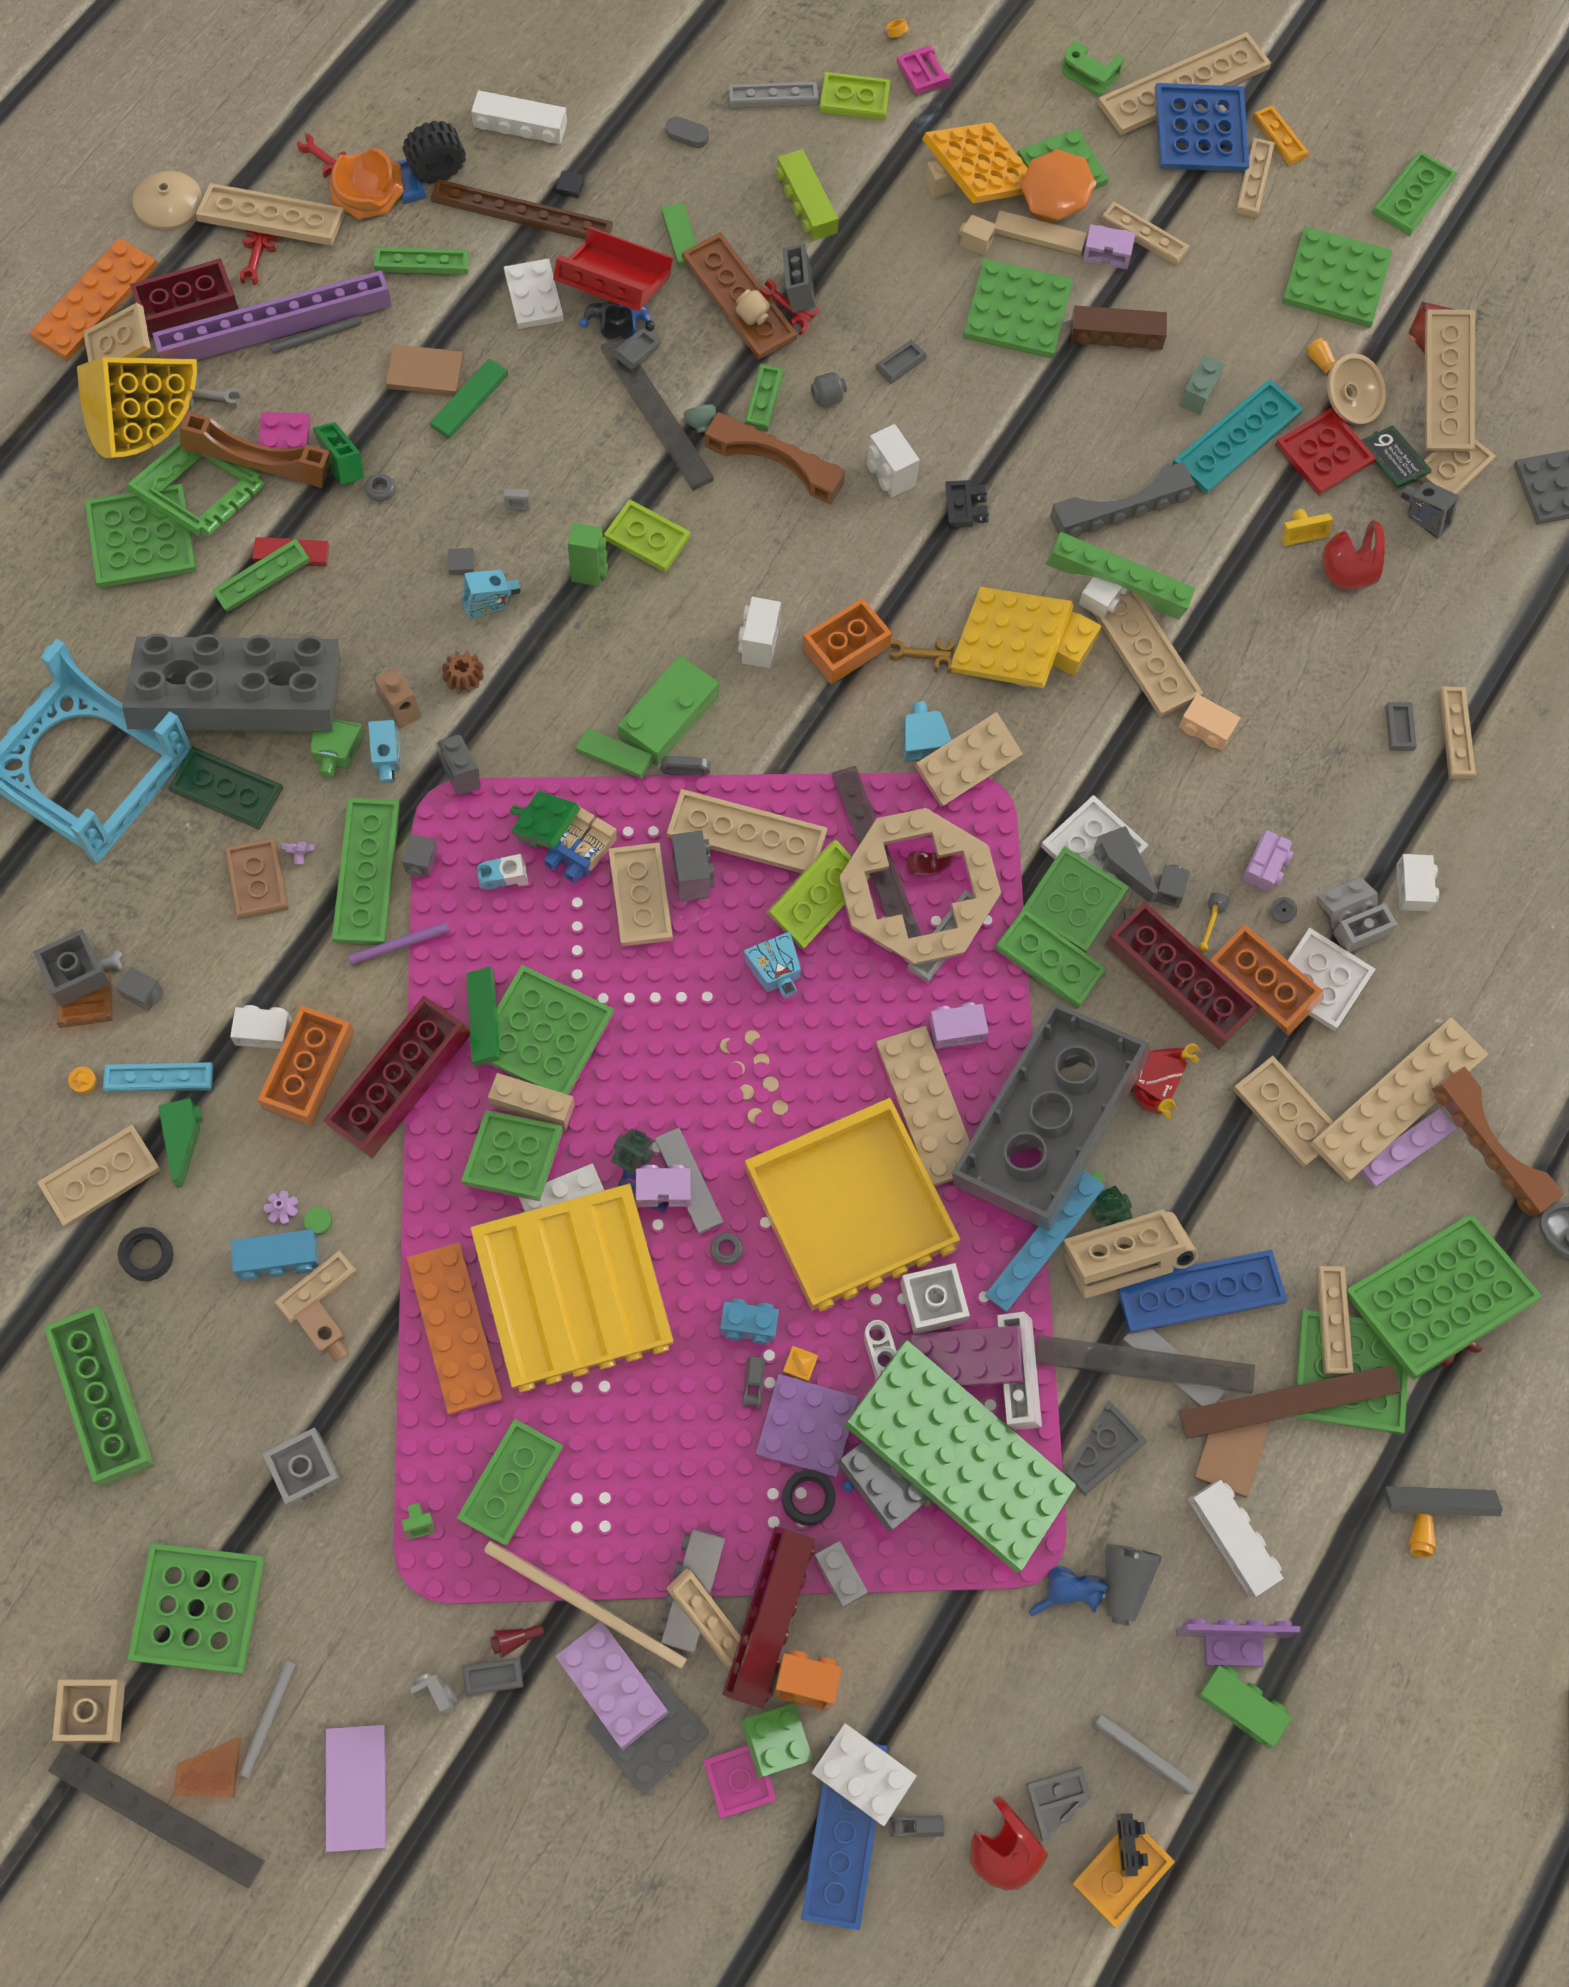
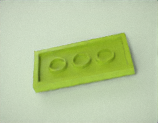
M833 840L766 911L785 933L790 932L792 940L800 949L805 948L845 905L839 877L852 856L837 840ZM865 874L866 880H868L870 875Z

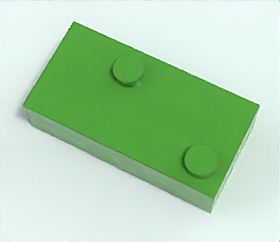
M679 655L618 724L619 739L632 747L652 754L654 758L652 763L658 766L661 763V759L672 751L719 697V682Z

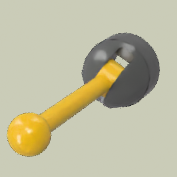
M1214 892L1209 897L1208 907L1212 911V915L1203 941L1198 945L1200 952L1208 950L1207 943L1217 914L1225 912L1228 908L1230 898L1224 894Z

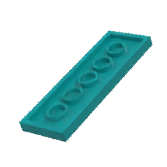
M1269 379L1173 460L1172 465L1184 462L1195 485L1207 495L1299 417L1304 408Z

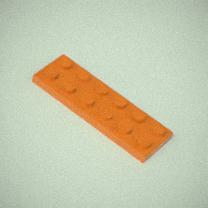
M119 238L29 332L31 339L64 360L69 361L85 344L83 331L109 318L132 294L130 284L145 280L158 266L156 260Z
M460 1242L407 1257L448 1415L503 1400Z

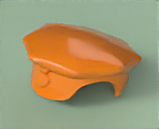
M371 148L368 151L355 155H339L330 176L332 204L344 207L346 213L358 220L387 215L404 191L401 165L391 160L384 151L378 148Z
M1055 149L1031 160L1021 183V190L1031 213L1040 221L1052 223L1085 209L1096 186V181L1084 157Z

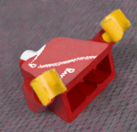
M1191 1043L1185 1048L1149 1051V1059L1130 1090L1132 1096L1143 1110L1157 1114L1162 1113L1168 1120L1173 1117L1169 1109L1178 1110L1172 1097L1188 1063L1185 1060L1188 1058L1194 1064L1199 1062L1197 1055H1192L1194 1052H1201L1198 1045Z

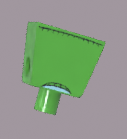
M334 719L333 731H313L311 754L314 762L321 764L319 769L321 776L332 778L336 767L350 768L365 736L362 724Z

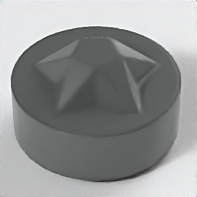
M1281 897L1273 902L1271 913L1278 922L1288 923L1296 917L1297 906L1292 899Z

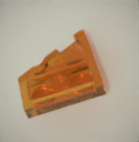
M106 973L110 982L109 985L62 1007L57 1002V1024L59 1028L113 1021L112 978L110 973Z
M233 1738L227 1743L178 1763L173 1795L234 1798L241 1739Z

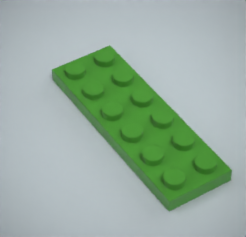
M348 798L332 934L333 943L380 945L386 942L400 811L399 800Z

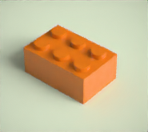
M862 597L803 635L802 650L832 685L890 648L892 632Z

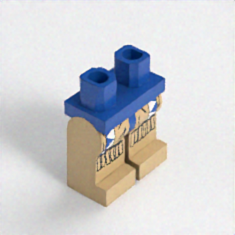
M580 807V811L554 849L548 848V853L544 858V865L552 871H556L561 863L568 866L563 874L573 884L582 876L587 878L591 870L595 868L609 848L616 842V828L599 818L595 820L593 814Z

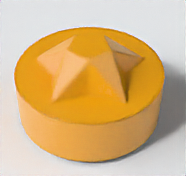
M896 19L885 27L889 38H899L909 29L905 19Z
M77 1067L70 1073L68 1083L74 1092L84 1095L95 1089L97 1077L90 1068Z

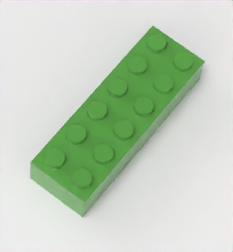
M95 1306L44 1326L93 1483L99 1487H104L154 1467L155 1464L106 1313L99 1306Z

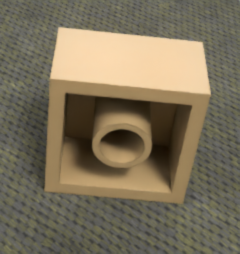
M58 1680L52 1741L59 1743H120L125 1682L120 1680Z

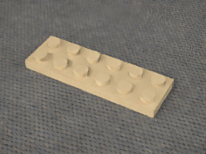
M212 183L209 184L196 212V218L199 222L330 246L333 245L345 216L344 207Z
M1427 309L1425 313V451H1473L1475 449V310Z
M1130 590L1125 596L1121 594L1118 598L1120 602L1113 613L1108 612L1104 619L1093 613L1159 717L1192 703L1197 694L1203 696V691L1139 595Z
M681 789L667 831V838L672 839V834L702 830L704 839H709L710 849L803 873L820 855L827 834V827Z
M926 1026L876 1041L877 1050L910 1138L934 1187L953 1181L952 1171L970 1141Z

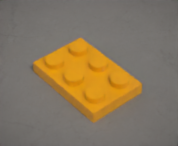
M1117 1832L1071 1883L1114 1928H1117L1175 1862L1146 1832L1143 1835H1139V1838H1135L1136 1851H1140L1141 1854L1147 1853L1148 1866H1142V1869H1138V1876H1121Z

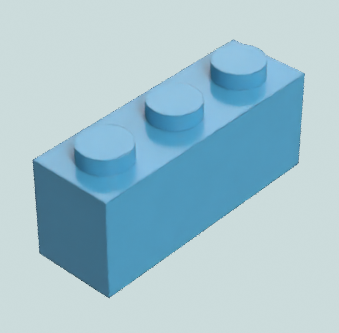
M313 1229L230 1240L233 1273L237 1278H241L242 1281L256 1280L258 1276L267 1274L269 1277H281L285 1275V1272L289 1271L309 1273L313 1271L312 1268L319 1267L317 1235Z

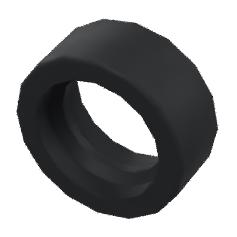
M140 1227L133 1229L124 1236L119 1244L117 1255L119 1264L129 1276L138 1281L149 1282L159 1279L167 1273L172 1265L174 1253L172 1244L162 1232L151 1227ZM153 1239L161 1246L162 1255L160 1260L152 1268L146 1270L136 1268L131 1263L130 1251L139 1241Z
M802 1470L787 1480L782 1493V1504L786 1514L794 1522L813 1526L823 1522L831 1514L835 1505L836 1492L832 1482L825 1474L816 1470ZM805 1481H813L819 1484L825 1493L823 1507L814 1514H804L798 1511L792 1501L795 1487Z

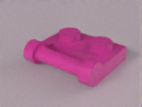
M925 46L897 56L896 63L915 95L938 87L946 88L952 82L950 76L943 71L934 56L935 51L931 46ZM924 60L929 63L936 77H933Z

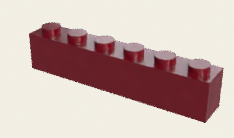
M774 1527L722 1695L762 1709L769 1700L773 1675L780 1666L779 1656L781 1649L788 1640L789 1623L797 1610V1597L806 1581L805 1571L808 1562L814 1555V1538L788 1529Z

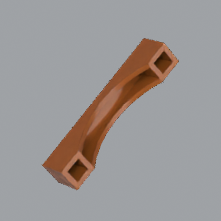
M189 411L180 427V448L320 488L323 487L329 472L330 451L310 445L293 448H272L258 445L232 434L210 417Z
M718 412L705 432L706 448L723 456L755 455L774 460L798 476L810 496L832 505L844 484L845 470L837 464H830L815 454L806 453L793 444H787L771 434L767 435L758 431L752 425H745L730 415Z
M1465 1066L1454 1071L1432 1088L1438 1103L1446 1107L1452 1115V1121L1466 1133L1469 1143L1483 1155L1486 1165L1500 1177L1502 1186L1513 1194L1517 1199L1519 1208L1529 1216L1539 1214L1564 1195L1548 1173L1521 1163L1498 1142L1484 1114L1481 1086Z

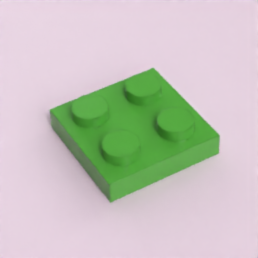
M795 1703L740 1721L758 1779L813 1760Z

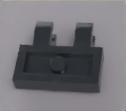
M969 480L945 482L949 528L973 527V520L978 523L989 522V506L972 507L971 500L980 503L987 501V485L970 486Z
M1133 1813L1116 1814L1121 1876H1138V1869H1142V1866H1148L1147 1853L1141 1854L1140 1851H1136L1135 1838L1145 1834V1823L1138 1822L1137 1819L1133 1820Z

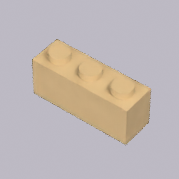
M499 1073L496 1074L488 1096L490 1106L528 1119L562 1125L564 1130L567 1129L575 1106L573 1096Z

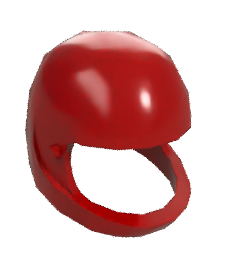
M1370 521L1365 531L1362 546L1356 552L1351 538L1344 530L1336 534L1325 545L1322 554L1323 570L1328 580L1335 587L1356 590L1370 587L1379 582L1385 555V537L1382 525L1377 521ZM1375 531V547L1371 550L1372 537Z
M997 1796L992 1800L1004 1816L1003 1828L993 1838L978 1831L974 1832L971 1840L970 1863L976 1874L987 1884L1005 1891L1018 1890L1031 1882L1040 1871L1047 1859L1048 1852L1001 1796Z

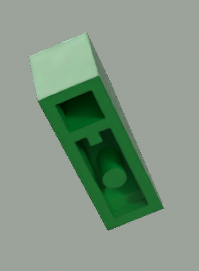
M333 422L314 427L313 432L321 449L330 451L329 466L340 484H352L356 480L364 479L360 452L337 423Z
M191 1098L158 1105L171 1179L177 1188L183 1187L200 1133L199 1122L203 1121L200 1106H195Z

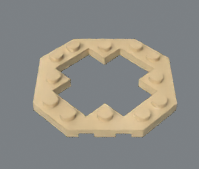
M927 808L877 818L839 877L851 928L858 933H863L874 940L873 942L888 951H893L903 957L905 961L913 966L964 955L1001 894L989 846ZM931 835L937 858L962 853L974 899L951 904L955 929L908 939L902 914L877 920L865 874L889 868L884 845Z

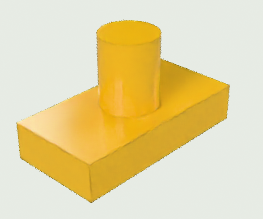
M1298 509L1292 514L1293 521L1284 522L1281 541L1284 546L1327 538L1330 536L1333 519L1330 513L1308 517L1304 509Z

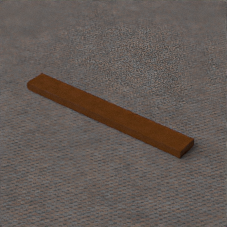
M437 179L431 194V202L584 240H586L588 227L609 234L613 228L612 221Z
M1390 1365L1179 1411L1185 1438L1190 1439L1399 1394L1401 1389L1394 1366Z

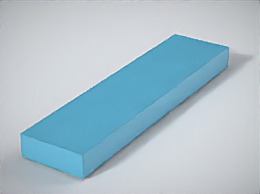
M206 1062L105 1065L103 1091L105 1093L212 1090L213 1064Z

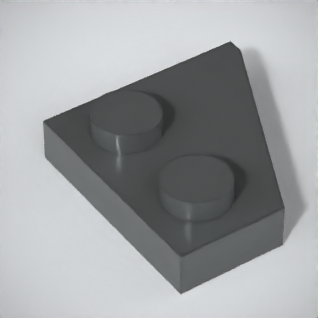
M1082 1767L1026 1783L1042 1841L1048 1840L1062 1823H1066L1073 1816L1077 1808L1082 1807L1091 1798Z

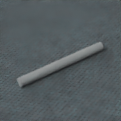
M285 1660L239 1770V1775L247 1778L250 1777L296 1666L292 1662Z

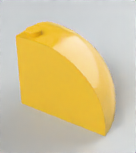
M101 357L77 366L83 419L89 438L96 451L104 458L125 457L145 451L167 438L182 421L190 406L189 402L192 391L195 390L197 359Z

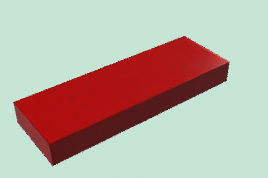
M255 537L253 562L257 563L294 539ZM297 539L310 559V562L305 565L327 566L328 541Z

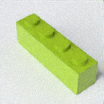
M801 149L779 156L775 174L778 181H782L786 197L790 198L793 203L795 215L800 216L804 232L809 234L812 242L837 234L839 218L804 150Z

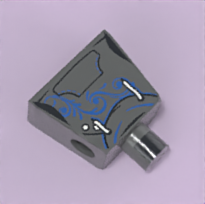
M1425 482L1418 490L1408 485L1403 490L1401 498L1410 503L1408 517L1433 537L1439 539L1453 523L1459 495L1431 482Z

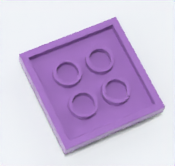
M778 1374L755 1456L803 1470H816L827 1477L836 1479L839 1469L837 1461L842 1458L849 1429L844 1426V1423L855 1410L858 1397Z

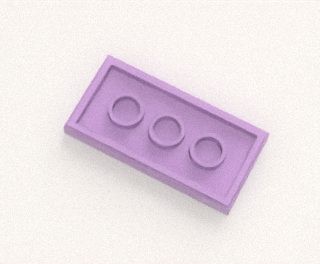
M386 1725L326 1729V1852L387 1848Z

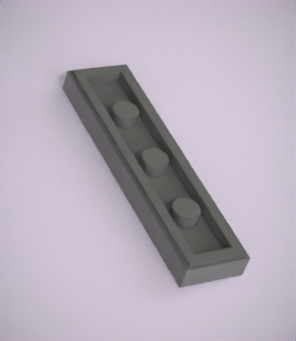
M1386 1486L1384 1492L1391 1513L1501 1516L1503 1510L1496 1490Z

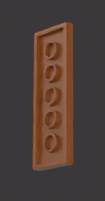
M721 232L682 252V259L758 360L797 339V332L771 298L766 299L770 303V309L767 312L769 317L760 326L757 323L747 325L736 312V300L746 290L760 291L762 286Z

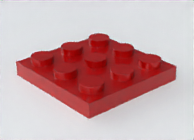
M1333 407L1277 439L1275 444L1318 496L1370 466L1376 459L1347 423L1335 412Z

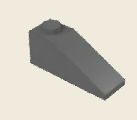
M1124 826L1098 836L1094 845V854L1097 860L1102 861L1104 867L1147 902H1153L1159 891L1127 827Z

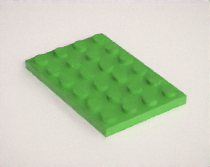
M1472 1213L1347 1289L1349 1301L1413 1380L1523 1312L1542 1298L1539 1291Z

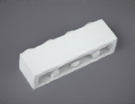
M479 90L471 111L473 127L560 145L567 125L565 107Z
M1025 1312L997 1315L998 1327L1018 1325L1021 1329L1023 1383L1004 1384L1007 1425L1014 1430L1042 1427L1032 1319Z
M1222 1480L1214 1481L1187 1500L1248 1597H1257L1284 1579L1280 1573L1282 1568L1278 1561L1267 1553L1264 1548L1266 1543L1263 1537L1257 1531H1253L1249 1524L1251 1520L1247 1512L1242 1507L1239 1508L1234 1501L1235 1494L1232 1488L1227 1483H1223Z

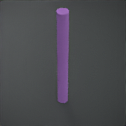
M447 922L348 955L350 964L353 965L450 932Z

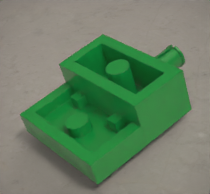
M537 791L527 807L524 808L516 804L512 805L510 813L520 818L511 831L521 843L536 848L542 845L554 849L580 811V807L575 802Z

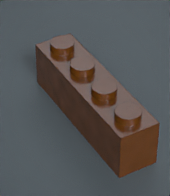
M1074 305L1071 318L1070 343L1148 348L1150 350L1163 349L1167 336V312Z

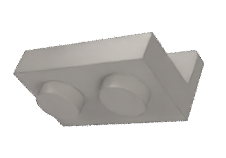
M1360 877L1317 895V903L1331 917V927L1335 930L1341 921L1378 906V893Z
M427 1673L413 1681L415 1686L409 1689L411 1695L419 1698L430 1692L440 1713L447 1716L456 1711L453 1703L458 1700L451 1686H448L447 1683L443 1684L441 1678L436 1675L430 1676Z

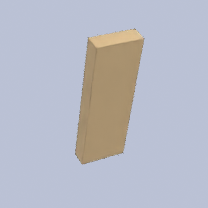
M339 1250L274 1303L289 1322L293 1324L297 1321L294 1316L296 1313L316 1299L321 1302L355 1275L357 1271Z

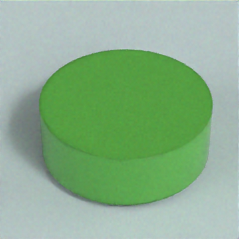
M313 1207L305 1214L304 1225L307 1230L313 1229L316 1235H323L330 1230L332 1217L325 1208Z

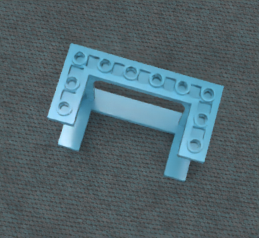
M56 639L44 649L43 655L40 657L53 682L49 687L42 690L35 703L26 708L20 720L8 729L6 736L0 741V795L82 848L89 860L98 864L182 765L192 746L178 716L171 711L154 730L127 729L122 709L123 703L110 696L77 668L65 643ZM67 698H71L74 702L73 708L68 712L63 711L61 705ZM80 700L83 701V702H82L83 706H88V707L85 708V709H83V710H81V709H80V706H81ZM57 711V714L53 718H50ZM82 716L106 720L161 755V758L103 826L96 814L88 808L77 818L45 797L32 781L30 758L33 748L48 729L61 721ZM25 748V751L22 754H19L21 750ZM14 760L23 762L22 767L18 770H6L7 766ZM24 775L23 782H20L18 777Z

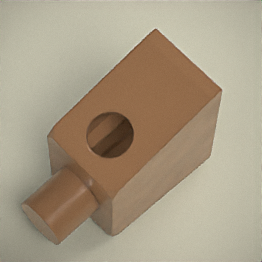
M397 668L375 679L376 692L399 728L421 718L415 695ZM403 703L405 704V707H407L405 709H400V706Z
M318 1299L294 1315L322 1355L328 1352L335 1363H338L350 1354L341 1342L345 1339L344 1335ZM329 1330L331 1337L323 1340L321 1333Z

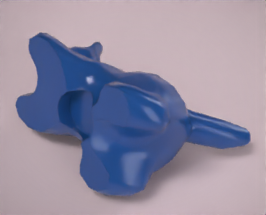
M1054 1567L1048 1573L1047 1598L1035 1604L1029 1611V1614L1034 1616L1055 1604L1062 1605L1074 1601L1087 1603L1091 1607L1092 1612L1095 1613L1097 1606L1106 1597L1104 1591L1108 1589V1585L1104 1584L1105 1579L1095 1575L1076 1577L1073 1571L1067 1567Z

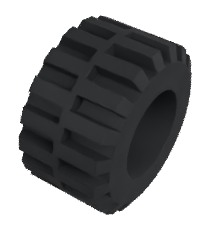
M445 121L423 123L422 126L415 127L413 132H409L408 138L404 139V155L412 174L420 182L424 183L427 181V183L432 184L437 182V179L448 180L451 176L456 175L458 170L464 166L466 153L456 129L450 123L446 124Z

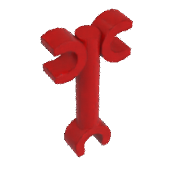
M306 133L305 139L307 144L297 141L298 149L302 153H312L327 164L322 169L323 177L326 178L332 173L337 160L316 146L313 137ZM345 151L340 152V153L338 154V157H339V155H346V152H345Z
M246 230V236L251 239H243V245L245 248H253L247 268L242 269L239 276L241 283H245L247 277H252L253 285H257L259 280L256 270L263 248L268 252H275V244L270 242H278L279 238L275 235L258 233L257 235L254 231Z
M768 278L764 285L770 291L762 287L759 292L765 299L771 297L795 317L790 321L791 326L795 323L799 324L801 330L798 334L802 335L808 328V321L818 314L819 308L817 307L814 311L792 312L789 299L778 292L775 282Z

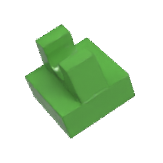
M419 1503L408 1506L410 1518L402 1520L403 1529L408 1540L436 1532L430 1513L423 1514Z

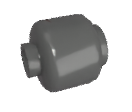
M835 372L816 376L814 383L811 384L813 400L821 406L840 403L843 400L844 393L847 392L844 378L840 379Z

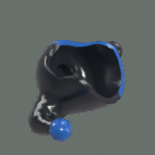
M609 300L605 303L587 305L583 318L579 320L580 327L586 328L591 318L599 319L601 334L605 338L614 341H623L632 337L636 332L637 318L642 319L646 323L645 327L648 331L655 329V323L651 321L646 305L638 312Z

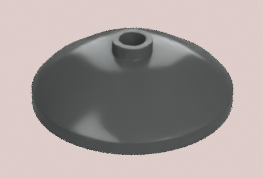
M1559 1203L1550 1206L1544 1211L1539 1222V1228L1549 1247L1561 1257L1569 1260V1203Z

